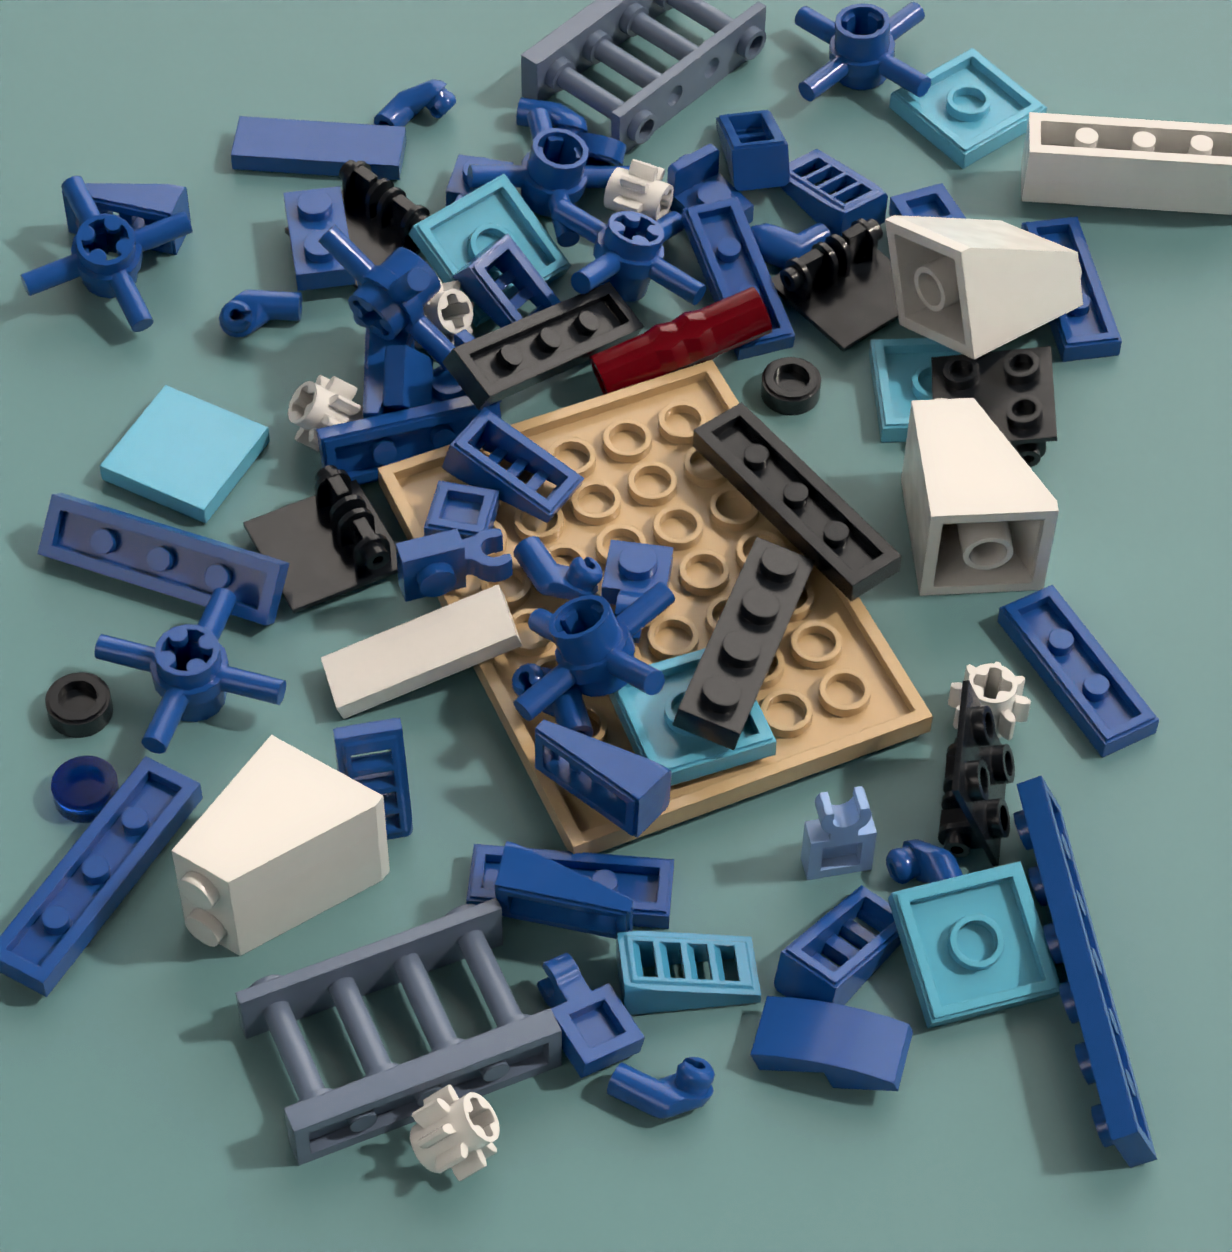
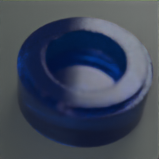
M79 756L64 762L55 771L51 780V791L56 809L64 818L77 823H91L119 789L117 774L113 766L106 760L96 756Z

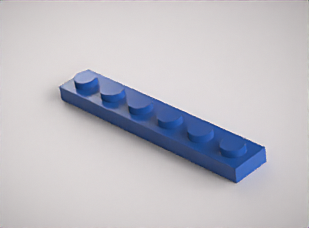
M1041 775L1016 784L1023 810L1013 813L1014 821L1025 849H1034L1038 865L1028 868V874L1039 904L1042 907L1048 905L1053 923L1043 926L1044 935L1057 965L1064 963L1068 981L1059 984V992L1069 1020L1072 1024L1080 1022L1084 1042L1075 1044V1053L1087 1084L1096 1083L1101 1104L1091 1106V1113L1098 1136L1105 1148L1114 1145L1128 1166L1132 1168L1157 1160L1061 807Z

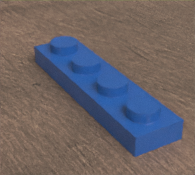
M64 493L51 495L37 553L205 607L216 588H225L233 592L237 597V602L231 615L262 625L275 623L290 564Z
M145 756L1 934L0 973L47 997L203 799L201 784Z

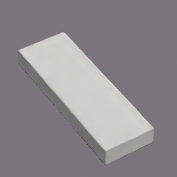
M498 584L323 656L321 660L336 709L342 718L346 719L521 647L522 643L505 595Z

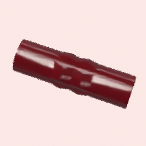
M750 287L699 310L683 312L671 322L656 324L643 334L589 356V361L596 381L604 395L713 360L723 353L772 333L773 328L761 296L754 287Z

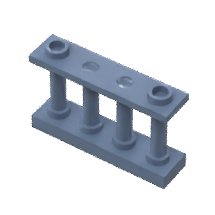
M595 0L521 54L522 96L524 98L545 101L556 92L565 90L611 120V138L626 144L627 153L636 145L648 141L654 131L745 61L754 59L761 52L766 42V5L758 1L733 19L703 0ZM674 8L715 34L700 46H697L656 21L655 18L666 10ZM639 35L679 61L661 74L618 46L628 38ZM602 62L643 89L624 102L581 75V73L592 65Z
M497 898L478 905L464 904L458 906L442 918L285 975L274 974L265 976L255 981L249 988L235 992L241 1029L245 1038L248 1039L270 1031L299 1100L296 1104L284 1108L288 1139L298 1165L415 1122L412 1113L424 1106L423 1099L451 1084L458 1098L463 1097L469 1092L483 1096L562 1066V1031L551 1008L533 1015L522 1014L491 950L503 945L502 908ZM463 959L466 960L497 1025L493 1030L466 1040L457 1038L427 972ZM401 982L432 1051L429 1054L399 1065L391 1062L362 996ZM336 1006L366 1075L360 1080L336 1089L325 1088L297 1024V1020Z

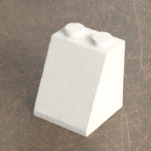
M893 215L885 219L899 324L974 360L1083 305L1081 288L1082 270L1077 251L1001 220Z
M974 398L912 400L901 484L919 595L1043 589L1059 513L1057 500Z
M273 735L264 742L171 850L187 929L202 943L212 947L220 944L239 956L379 883L390 871L383 795Z

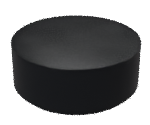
M784 357L774 360L766 366L762 373L761 397L766 406L771 410L783 415H800L810 411L818 403L821 375L812 363L801 358Z
M77 672L59 678L50 686L45 697L50 724L57 732L67 737L83 738L94 735L106 727L113 714V704L108 685L100 677L91 673Z

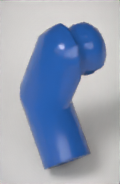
M431 79L399 92L374 117V124L405 127L424 107L430 111L433 117L441 118L456 104V97L445 88L447 83Z
M522 97L519 100L516 115L517 125L529 127L528 113L535 108H544L549 112L552 128L567 129L573 133L588 132L587 121L584 117L561 103Z
M820 222L799 233L767 223L751 227L764 262L781 269H785V262L792 257H801L811 251L814 244L820 241L825 242L826 237L831 235L829 229Z
M246 289L223 306L219 316L220 326L229 336L239 338L249 336L270 320L300 321L302 316V292Z
M536 536L523 539L513 551L514 557L536 590L542 595L571 600L584 595H595L598 592L597 584L602 580L603 571L594 559L586 557L583 560L582 557H576L571 561L570 566L557 564L541 539Z
M534 663L521 665L513 674L512 689L519 697L552 669L540 667ZM577 684L542 711L555 717L558 725L590 737L593 735L592 724L582 693Z
M919 839L904 841L902 848L890 850L886 857V866L890 876L900 884H905L914 878L919 882L928 884L963 875L956 858L949 850Z
M699 1057L685 1058L677 1066L675 1074L660 1079L651 1077L621 1062L610 1078L607 1094L653 1117L667 1119L703 1107L714 1092L711 1084L713 1083L715 1072L709 1062Z

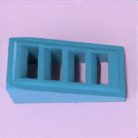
M660 931L616 933V961L623 1005L630 1015L761 1002V990L751 936ZM735 959L739 981L725 980L722 960ZM708 961L711 980L698 979L696 962ZM681 964L683 978H671L669 965ZM655 966L656 977L643 976V967Z

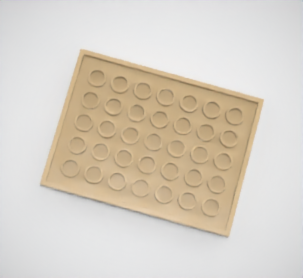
M713 360L512 424L513 428L584 477L582 485L548 523L500 500L493 528L501 529L503 534V551L491 553L487 556L498 557L510 554L512 557L513 575L500 582H487L474 575H466V587L449 591L437 597L441 606L444 607L498 584L505 595L522 646L477 664L473 668L564 845L573 854L584 852L599 853L637 838L625 832L535 768V727L543 719L555 724L557 723L555 717L543 712L531 721H527L519 714L513 703L518 698V695L512 689V677L521 665L527 663H534L549 669H553L558 665L555 656L557 648L555 643L531 631L528 620L531 613L538 608L554 613L569 600L545 596L539 593L514 557L513 551L523 539L536 536L541 539L557 564L570 566L571 561L576 557H582L583 560L586 557L594 559L603 571L602 580L597 584L598 592L595 594L601 596L611 540L674 547L669 589L675 596V602L642 628L640 642L634 643V657L649 665L706 648L756 537L803 555L693 447L694 429L739 404ZM450 445L378 468L379 485L407 540L424 536V525L439 480L469 485L442 468ZM483 449L480 451L487 457L491 454ZM503 459L499 465L507 470L512 463ZM524 470L518 479L526 484L534 474ZM546 480L536 492L546 498L557 485ZM813 566L756 699L777 741L776 755L671 786L668 807L638 838L931 731L933 718L931 712L859 597L850 601L826 576ZM610 605L615 614L616 605ZM582 694L593 728L592 738L634 753L609 695L590 697Z

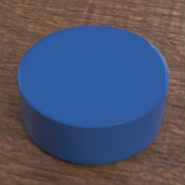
M575 133L585 141L588 147L586 165L623 166L627 148L626 144L599 134Z

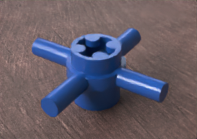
M910 2L889 18L888 13L881 7L873 4L859 3L843 8L836 15L834 22L808 6L801 7L795 16V24L829 44L830 59L828 63L799 83L798 89L801 96L807 101H813L838 82L851 89L867 90L883 84L886 79L917 97L924 96L931 86V79L895 58L894 42L924 19L925 13L923 8L916 2Z
M535 108L527 115L533 142L530 152L525 155L521 165L470 164L467 172L468 185L470 188H480L505 173L515 188H521L520 195L531 211L542 216L551 217L557 243L562 247H571L578 243L580 236L553 219L552 215L556 205L562 199H566L575 205V202L579 201L583 195L585 188H606L611 174L617 167L629 170L630 166L586 165L588 147L585 141L567 129L552 128L549 112L544 108Z
M72 176L66 179L61 184V188L80 224L77 234L73 238L72 255L21 274V280L27 294L32 296L81 277L82 283L89 292L98 297H116L133 332H141L148 329L154 320L135 284L141 269L143 252L193 233L185 211L134 230L126 220L117 215L100 214L81 176ZM109 252H113L119 256L115 259L107 260L106 255Z
M562 199L556 205L552 215L553 219L595 244L593 256L596 260L575 272L571 277L572 287L577 293L586 294L610 281L625 302H635L645 296L652 279L694 306L703 298L707 288L706 285L664 260V247L662 244L684 229L680 213L670 211L655 221L653 218L642 213L620 211L612 214L606 225L566 199Z
M334 224L318 242L357 281L358 289L348 299L356 324L366 327L370 332L387 341L393 340L402 330L407 331L447 371L442 362L455 346L424 315L423 309L441 288L440 280L434 270L419 255L403 247L396 248L380 266L375 265Z
M657 582L616 617L609 602L604 597L597 595H584L571 599L560 606L554 613L543 608L534 610L528 620L529 628L536 634L555 643L557 647L555 656L558 665L513 701L519 714L527 721L533 720L575 684H577L583 695L590 697H600L614 693L627 684L648 695L659 693L665 683L664 674L660 670L634 657L635 644L632 637L675 602V596L669 587L663 582Z
M216 588L213 591L197 625L184 624L171 628L162 634L155 647L101 634L96 642L94 651L96 659L147 671L152 675L155 690L162 699L141 741L142 745L150 752L157 754L166 752L180 720L198 722L207 720L217 714L225 704L227 692L280 705L286 692V680L229 666L225 648L218 642L237 602L236 595L228 589Z

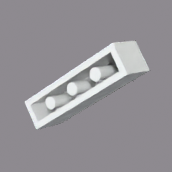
M1029 112L1021 161V201L1232 215V125Z

